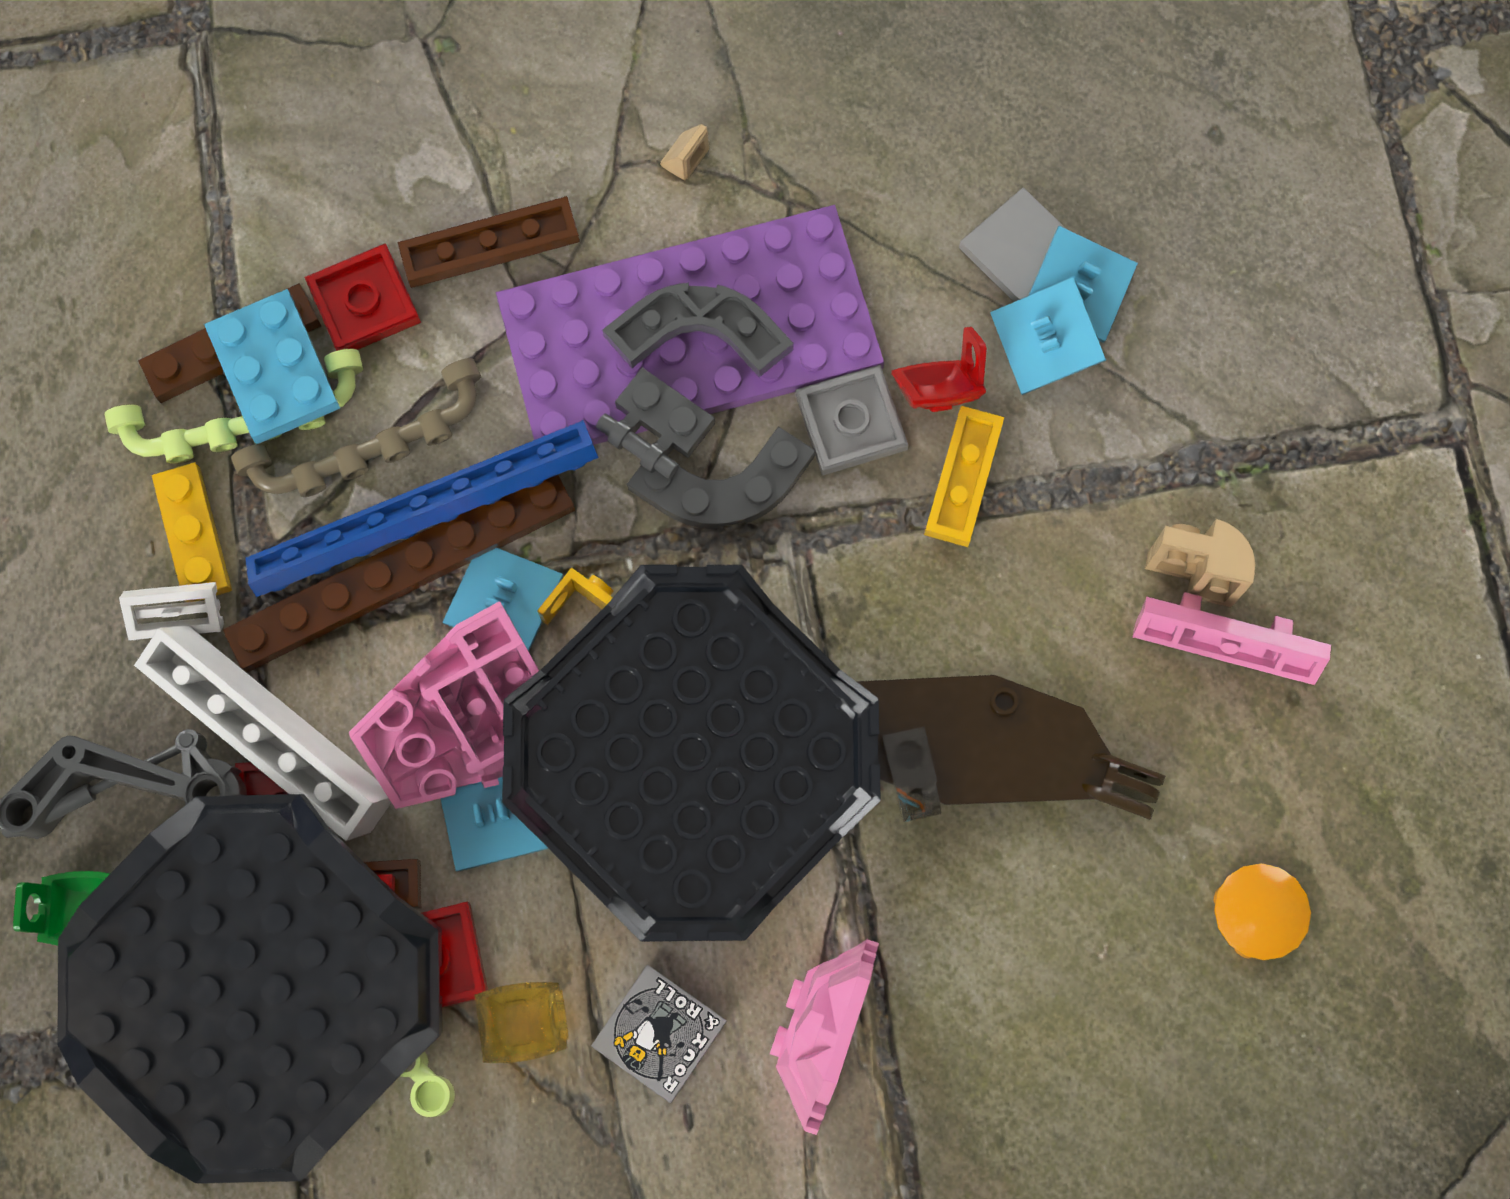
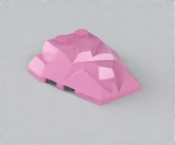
M499 601L458 623L349 731L351 740L395 809L454 796L457 787L482 782L484 788L499 785L498 778L503 777L504 699L539 671L501 602Z
M867 939L840 954L837 958L808 970L804 982L797 979L794 980L786 1007L793 1009L794 1013L788 1029L779 1026L770 1054L779 1057L776 1069L785 1089L790 1095L792 1105L801 1125L806 1132L817 1135L827 1109L826 1106L829 1105L836 1088L871 980L873 964L879 945L877 942Z

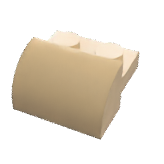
M1216 519L1205 535L1200 534V530L1191 525L1175 524L1172 527L1165 526L1148 552L1145 569L1189 579L1187 593L1201 596L1202 601L1232 607L1253 584L1255 557L1249 542L1238 529L1229 523Z

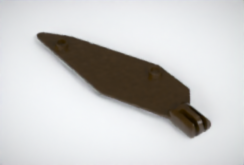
M996 675L856 681L879 698L878 763L880 764L881 781L944 805L1096 799L1151 820L1154 812L1153 808L1136 800L1157 803L1160 792L1151 785H1163L1166 776L1111 755L1083 707Z

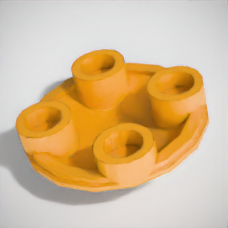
M1262 863L1243 866L1227 876L1214 894V912L1218 929L1227 943L1234 948L1237 954L1244 958L1269 960L1284 957L1298 948L1308 933L1311 910L1307 894L1296 878L1279 867Z

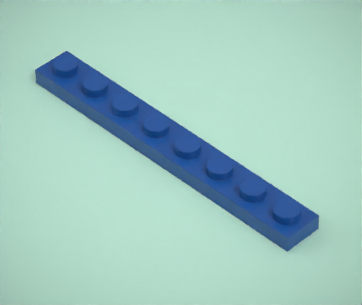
M582 420L246 557L248 584L256 597L271 591H280L293 582L313 574L324 573L333 566L354 557L366 556L381 546L399 539L410 538L418 531L440 522L452 521L462 513L482 505L493 504L502 497L523 488L535 487L545 479L567 470L579 469L587 462L599 458L585 422Z

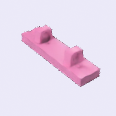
M1186 592L1183 593L1180 605L1146 597L1135 622L1133 638L1312 685L1316 684L1329 662L1331 652L1330 644L1292 635L1293 620L1275 616L1271 628H1265L1200 611L1202 597Z

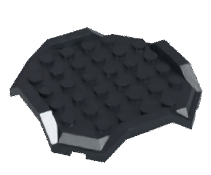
M640 565L611 601L540 671L504 699L502 803L641 942L745 941L813 867L881 801L880 764L878 763L879 698L840 670L772 603L743 565H707L706 567Z
M305 794L198 796L142 840L79 905L58 938L57 1045L77 1085L150 1158L192 1182L199 1184L302 1181L362 1115L443 1033L442 996H440L442 929L401 899L327 826Z

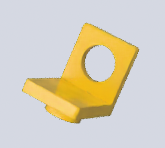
M571 567L537 612L541 621L548 625L575 590L601 609L613 598L611 595L614 591L597 576L592 575L587 579Z

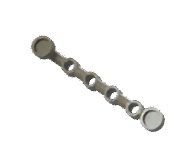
M473 358L461 359L449 364L441 371L448 390H458L459 393L456 403L446 409H436L424 413L414 422L402 427L396 426L379 432L375 438L360 444H350L341 447L329 457L319 461L302 463L294 467L290 473L278 477L271 476L265 470L272 464L266 446L264 444L251 445L238 450L231 456L237 475L248 476L254 486L266 493L278 495L298 489L301 497H310L326 489L327 486L323 479L325 477L340 472L344 480H351L368 472L369 469L365 461L382 454L386 463L395 462L407 457L411 453L408 447L410 442L424 437L429 446L440 444L452 437L449 426L457 424L466 418L474 408L477 396L475 383L481 378L475 360Z

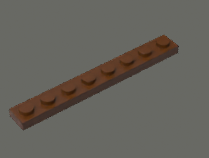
M555 475L545 479L535 487L523 488L502 497L493 504L479 506L460 514L452 521L441 522L223 629L224 634L240 668L248 673L469 564L471 560L495 548H501L576 511L574 504L559 475Z

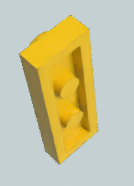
M960 406L925 529V536L965 547L969 546L1005 417Z
M194 462L151 475L179 586L216 582V596L231 592L232 588L201 468ZM194 599V600H184V601H185V602H195V601H201V600H204V599Z

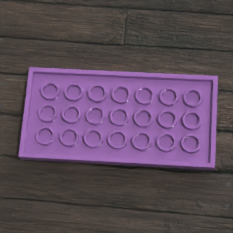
M835 205L496 292L534 440L584 420L594 445L607 442L608 436L598 430L596 424L605 413L618 422L625 418L626 415L616 408L615 401L642 367L709 414L789 394L799 388L877 365H881L882 369L884 367L881 350ZM689 282V286L716 288L717 285H721L745 295L775 322L794 343L792 352L761 377H758L735 350L718 336L701 331L687 332L666 341L635 367L631 368L605 339L602 329L645 296L667 286ZM640 426L635 434L648 430Z

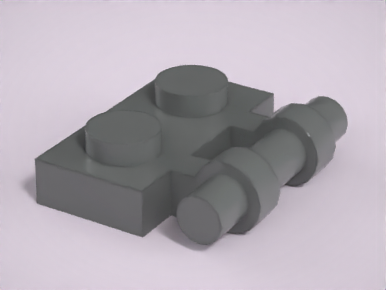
M642 367L615 401L616 408L626 415L625 418L618 422L605 413L598 420L596 428L607 435V441L620 450L624 447L641 459L640 465L651 473L658 471L666 478L671 479L678 470L679 464L668 457L670 452L675 449L689 458L715 425V418ZM640 426H643L659 439L651 445L635 433Z

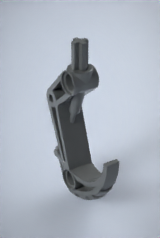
M192 729L181 731L176 737L174 746L144 761L76 736H66L57 741L10 791L0 799V831L6 838L25 836L39 839L46 837L55 829L66 814L96 800V794L116 784L184 800L185 805L195 797L206 796L209 790L215 786H219L220 796L247 795V790L239 776L242 771L222 760L212 759L206 752V738ZM182 753L183 772L181 774L157 766V764ZM94 779L103 780L93 786L89 784ZM32 805V817L24 825L22 820L23 813L26 808Z

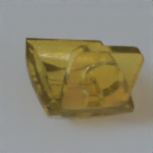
M517 983L475 994L483 1063L527 1061L568 1048L567 1040L569 1036L563 991L559 988V983Z

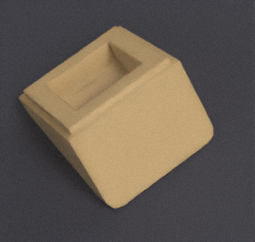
M700 124L684 131L662 159L660 165L684 181L688 179L709 151L707 127Z

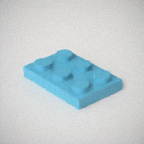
M288 289L204 324L249 433L256 444L340 409Z

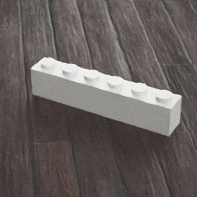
M189 625L158 628L135 663V667L287 793L305 794L327 826L345 841L371 833L391 804L377 779Z

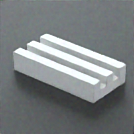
M216 582L123 591L119 600L128 640L152 638L158 628L189 625L198 634L221 632L224 620L223 616H220L219 613L221 608L220 601L216 599ZM205 599V601L133 607V605ZM205 612L208 614L207 618L137 624L136 620L153 617H175Z

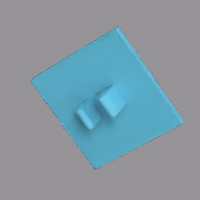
M1058 226L1029 295L1074 277L1098 340L1104 343L1138 263Z
M1074 277L990 312L1022 395L1106 361Z
M495 548L471 560L442 623L454 628L458 623L500 601L526 648L530 651L542 624L537 610L559 584L564 575L502 549Z
M503 777L498 778L499 785L484 788L482 782L457 787L454 796L441 798L456 872L549 849L502 803Z

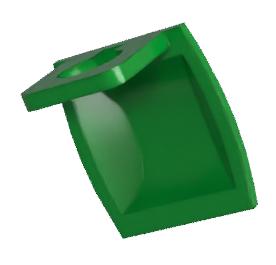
M73 871L42 877L41 884L19 882L15 891L14 931L38 933L37 942L58 945V938L79 905L110 873ZM32 896L34 903H39L38 914H33L32 919L29 921L26 906L29 897Z

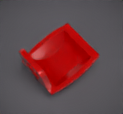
M972 326L965 327L963 330L961 360L910 365L894 369L891 374L913 409L923 408L929 409L931 412L951 410L952 406L973 402L986 393L984 386L986 344ZM972 345L974 347L976 356L975 367L972 358Z

